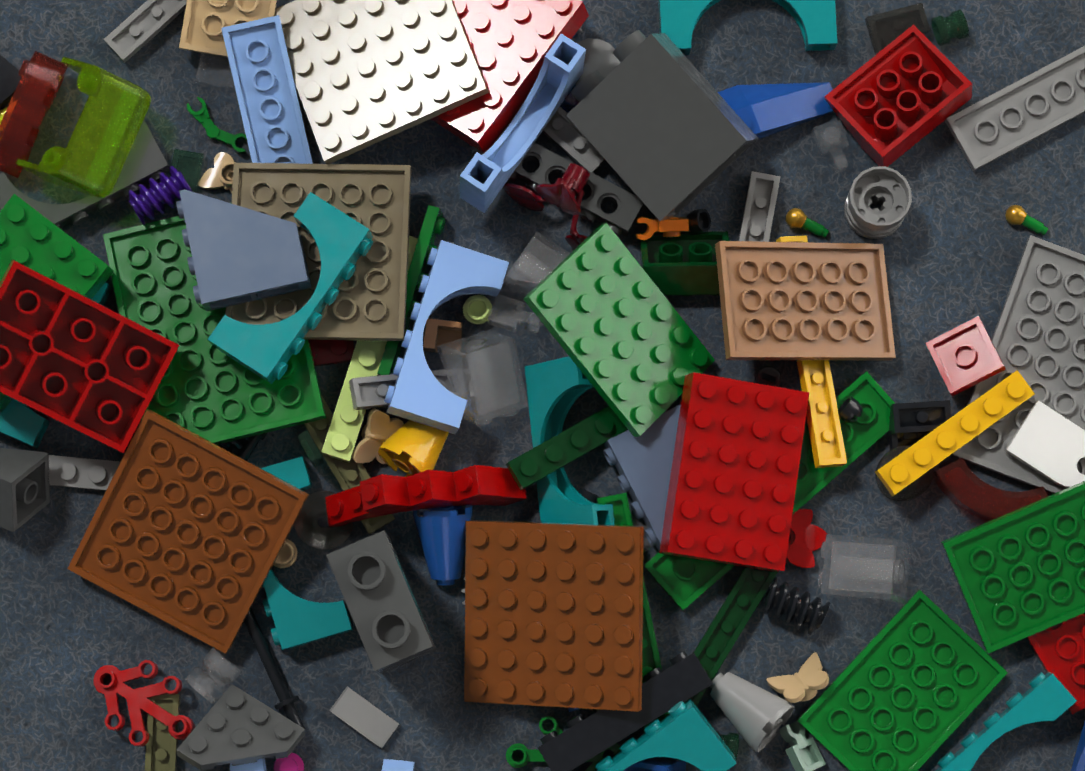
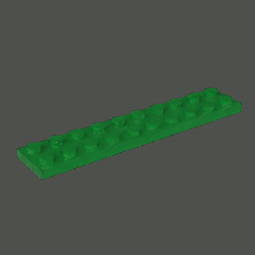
M867 371L836 397L838 409L850 396L855 398L863 409L862 416L857 417L858 420L856 422L848 423L839 417L847 464L838 467L815 468L808 424H805L793 514L889 431L891 404H895V402ZM658 552L643 566L683 611L735 565Z

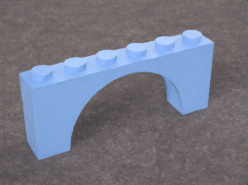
M559 35L545 55L543 65L531 91L509 126L487 152L482 155L476 152L461 173V199L479 211L486 212L582 76L586 54L585 48L565 35Z
M441 240L438 248L432 247L427 264L432 267L429 276L423 275L418 292L423 293L420 303H414L410 319L415 320L412 331L406 330L401 347L406 348L403 358H397L393 374L398 377L395 386L389 385L384 402L389 404L386 413L456 434L468 400L447 390L431 372L423 350L425 324L430 315L450 299L468 294H485L497 297L502 288L509 262Z

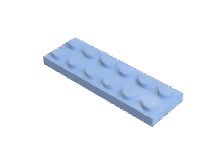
M276 15L221 28L252 163L313 164L280 16Z

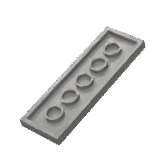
M1085 46L945 120L972 171L987 165L1085 113Z

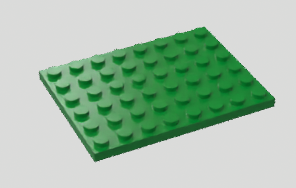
M179 216L103 234L109 267L114 271L111 277L119 314L179 344L146 410L154 411L215 445L326 418L309 340H305L304 346L297 355L292 354L286 363L288 368L285 374L279 380L275 379L272 385L213 347L207 340L225 315L226 307L206 311L202 304H197L195 300L193 286L198 284L196 274L191 275L187 258L192 257L190 246H185L182 229H186L185 218L180 219Z

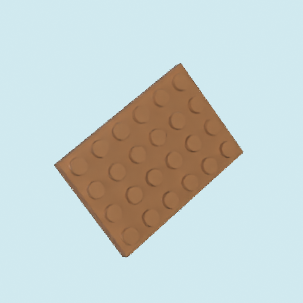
M719 241L715 244L726 360L891 361L896 358L883 244Z

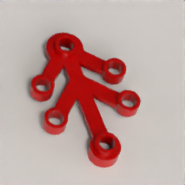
M144 660L137 667L121 671L113 665L102 666L96 671L93 683L96 690L105 695L108 711L105 717V725L108 729L119 731L125 725V717L120 714L118 694L127 699L132 727L129 733V741L135 746H145L149 741V733L145 730L142 710L168 726L170 735L175 739L185 740L195 728L191 718L184 715L174 716L148 699L164 694H178L182 689V682L179 678L167 676L162 682L133 689L125 684V682L141 677L153 679L158 674L156 663ZM151 664L152 672L145 675V666ZM110 674L112 677L111 683L105 685L104 677ZM172 680H175L176 687L174 690L170 691L168 689V683ZM114 716H118L119 723L113 727L111 720ZM183 722L184 729L178 733L175 729L176 724ZM138 732H142L143 739L137 743L135 735Z

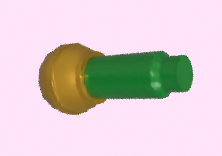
M1011 205L1006 210L1005 217L1010 224L1023 225L1037 234H1046L1048 227L1027 215L1022 206Z
M793 208L786 215V222L791 228H803L824 238L829 232L823 225L807 218V215L801 209Z

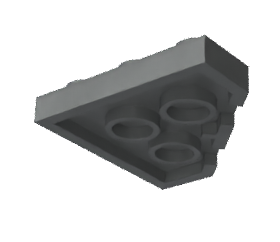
M231 684L176 751L177 756L201 771L214 769V766L232 763V766L257 762V759L275 756V759L285 758L290 755L303 739L305 729Z

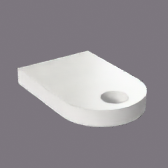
M1039 400L1036 401L1005 452L1058 486L1069 488L1085 481V475L1081 474L1077 469L1078 461L1081 458H1085V430Z

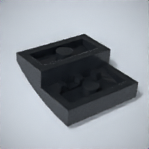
M950 400L891 404L889 422L890 461L951 418ZM951 455L948 456V457H947L946 459H944L943 461H949V460H951Z

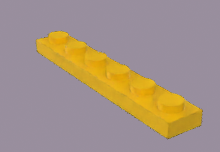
M1016 370L875 471L876 475L892 496L896 495L1035 393L1019 371Z

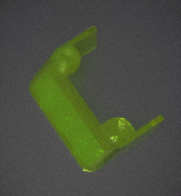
M63 57L61 62L79 74L77 79L78 89L84 94L89 95L66 148L59 146L51 147L45 152L39 165L18 159L16 164L49 183L97 198H103L112 192L148 111L151 97L140 86L98 66Z

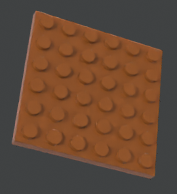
M149 409L146 410L67 569L227 654L309 494Z
M466 521L464 702L641 711L644 526Z

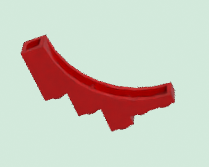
M473 465L455 472L428 469L408 477L381 474L360 481L359 486L325 497L328 524L332 527H339L352 522L399 512L465 505L506 506L527 499L526 490L519 489L508 468Z

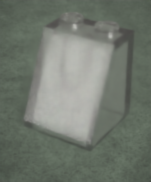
M536 231L504 278L503 290L512 294L528 295L570 253Z
M487 330L437 346L438 354L453 393L468 400L463 419L475 423L477 426L491 423L492 418L514 416L519 413L518 410L528 407L514 338Z
M826 534V541L821 546V557L824 559L823 571L819 573L818 586L821 589V594L831 597L906 604L908 600L912 545L896 539Z

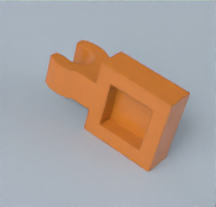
M673 217L664 221H659L657 218H636V223H645L647 225L645 233L636 234V238L640 240L651 238L657 231L663 232V237H680V231H689V220L684 217Z

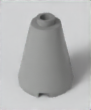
M727 672L725 675L719 673L713 679V684L709 686L712 688L710 696L755 752L763 750L777 735L775 732L781 724L785 725L795 708L790 702L731 672Z

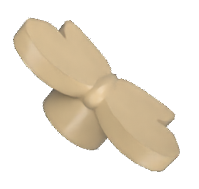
M226 152L216 154L214 157L215 167L209 168L198 182V186L202 189H219L224 187L225 190L229 189L232 193L233 167L236 162H234L231 155Z
M372 409L368 414L367 424L361 432L363 440L355 447L352 459L357 463H370L375 458L381 464H386L378 455L379 447L404 425L403 421L399 418H390L389 415L379 409Z
M816 652L805 661L798 673L766 679L768 685L776 692L783 694L785 700L790 703L811 700L816 696L817 690L825 688L829 683L828 674L822 671L823 667Z

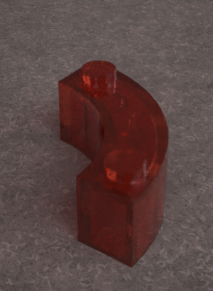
M35 51L30 61L26 59L23 61L18 73L21 79L0 124V171L16 178L20 177L29 160L44 117L49 112L61 88L68 68L67 64Z
M963 458L931 473L935 483L954 504H957L971 515L987 521L994 520L1048 497L1043 486L1022 492L1005 491L990 486L969 469Z

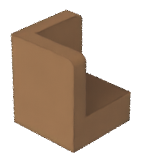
M428 318L423 344L424 351L458 355L460 353L462 322Z

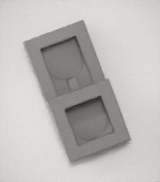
M348 686L329 710L381 749L399 725L398 722Z

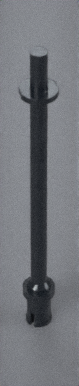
M250 609L244 623L280 701L274 707L276 710L283 708L288 719L305 729L294 705V702L300 700L299 696H290L254 613Z

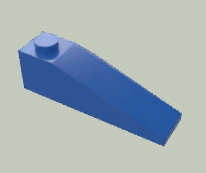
M830 82L736 85L718 92L759 139L834 112L824 98L833 90Z

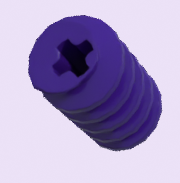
M173 166L169 168L171 177H168L163 172L159 173L160 183L150 178V189L140 184L139 195L132 190L128 191L129 202L143 225H145L144 215L151 220L155 219V209L161 214H165V203L172 209L175 208L174 198H178L181 201L180 190L192 191L181 171H178Z

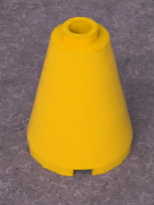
M409 420L381 444L378 455L395 472L399 468L408 473L405 477L428 469L434 470L449 432Z

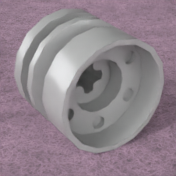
M877 166L862 171L854 179L844 203V215L850 228L858 235L868 239H883L892 235L901 226L912 202L911 188L903 175L889 167ZM871 204H880V210L878 208L872 210L870 208Z

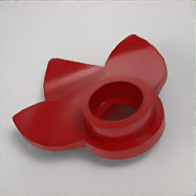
M799 509L792 515L787 559L791 564L800 568H813L815 566V559L812 551L821 548L830 539V536L822 528L811 524L813 519V511L811 509Z

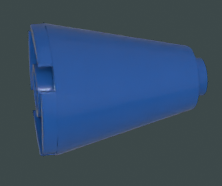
M467 505L465 509L462 506L428 508V510L422 511L413 510V517L429 574L432 580H437V585L455 584V579L461 578L466 551V521H470L472 518V505Z

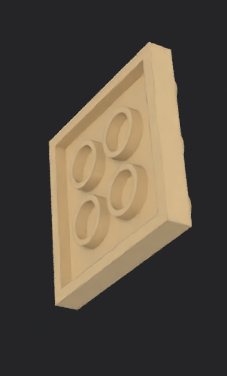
M187 0L179 49L228 58L221 28L272 17L275 14L277 0Z

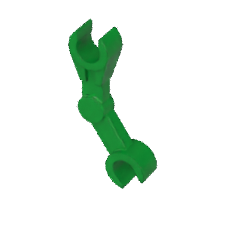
M197 97L202 104L200 111H193L189 103H187L188 112L203 125L210 139H216L231 145L234 151L239 154L247 153L245 149L236 146L237 141L240 139L247 141L246 134L239 133L233 135L215 126L210 119L207 105L202 98Z

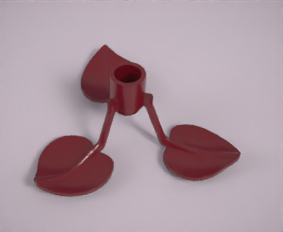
M570 163L562 178H558L555 184L537 185L535 190L538 195L520 185L505 183L503 186L505 192L515 202L527 209L542 211L544 209L542 203L546 201L572 214L570 235H567L565 240L574 250L587 238V236L579 235L576 230L578 216L581 213V201L585 194L582 189L590 177V173L583 167Z

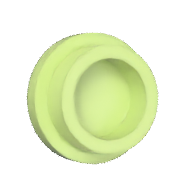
M473 295L465 301L463 314L470 323L483 324L492 315V304L485 296Z

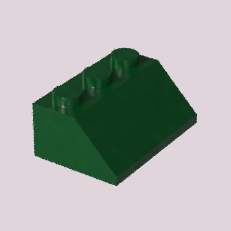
M728 231L680 232V237H663V232H655L651 238L640 240L641 267L663 295H720L715 244L719 241H729Z

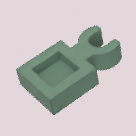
M798 721L779 729L781 737L791 746L785 751L795 771H814L826 765L813 737L806 739L805 728Z

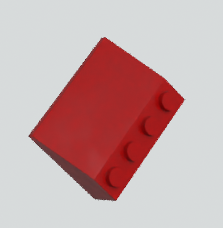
M913 24L824 98L871 159L878 166L888 167L972 98V83Z

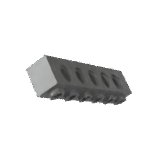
M534 142L508 180L516 182L519 179L528 184L526 186L527 189L538 195L535 190L537 185L550 184L548 179L554 174L563 176L569 164L573 162ZM473 146V156L476 154V152H478L481 155L484 154ZM527 161H534L538 164L539 168L537 171L529 173L522 166ZM588 171L590 177L583 188L587 189L591 196L581 201V213L579 216L590 223H594L595 220L602 224L607 223L618 237L621 234L627 236L644 203L634 194ZM609 201L615 204L617 210L614 213L607 214L601 210L600 205Z

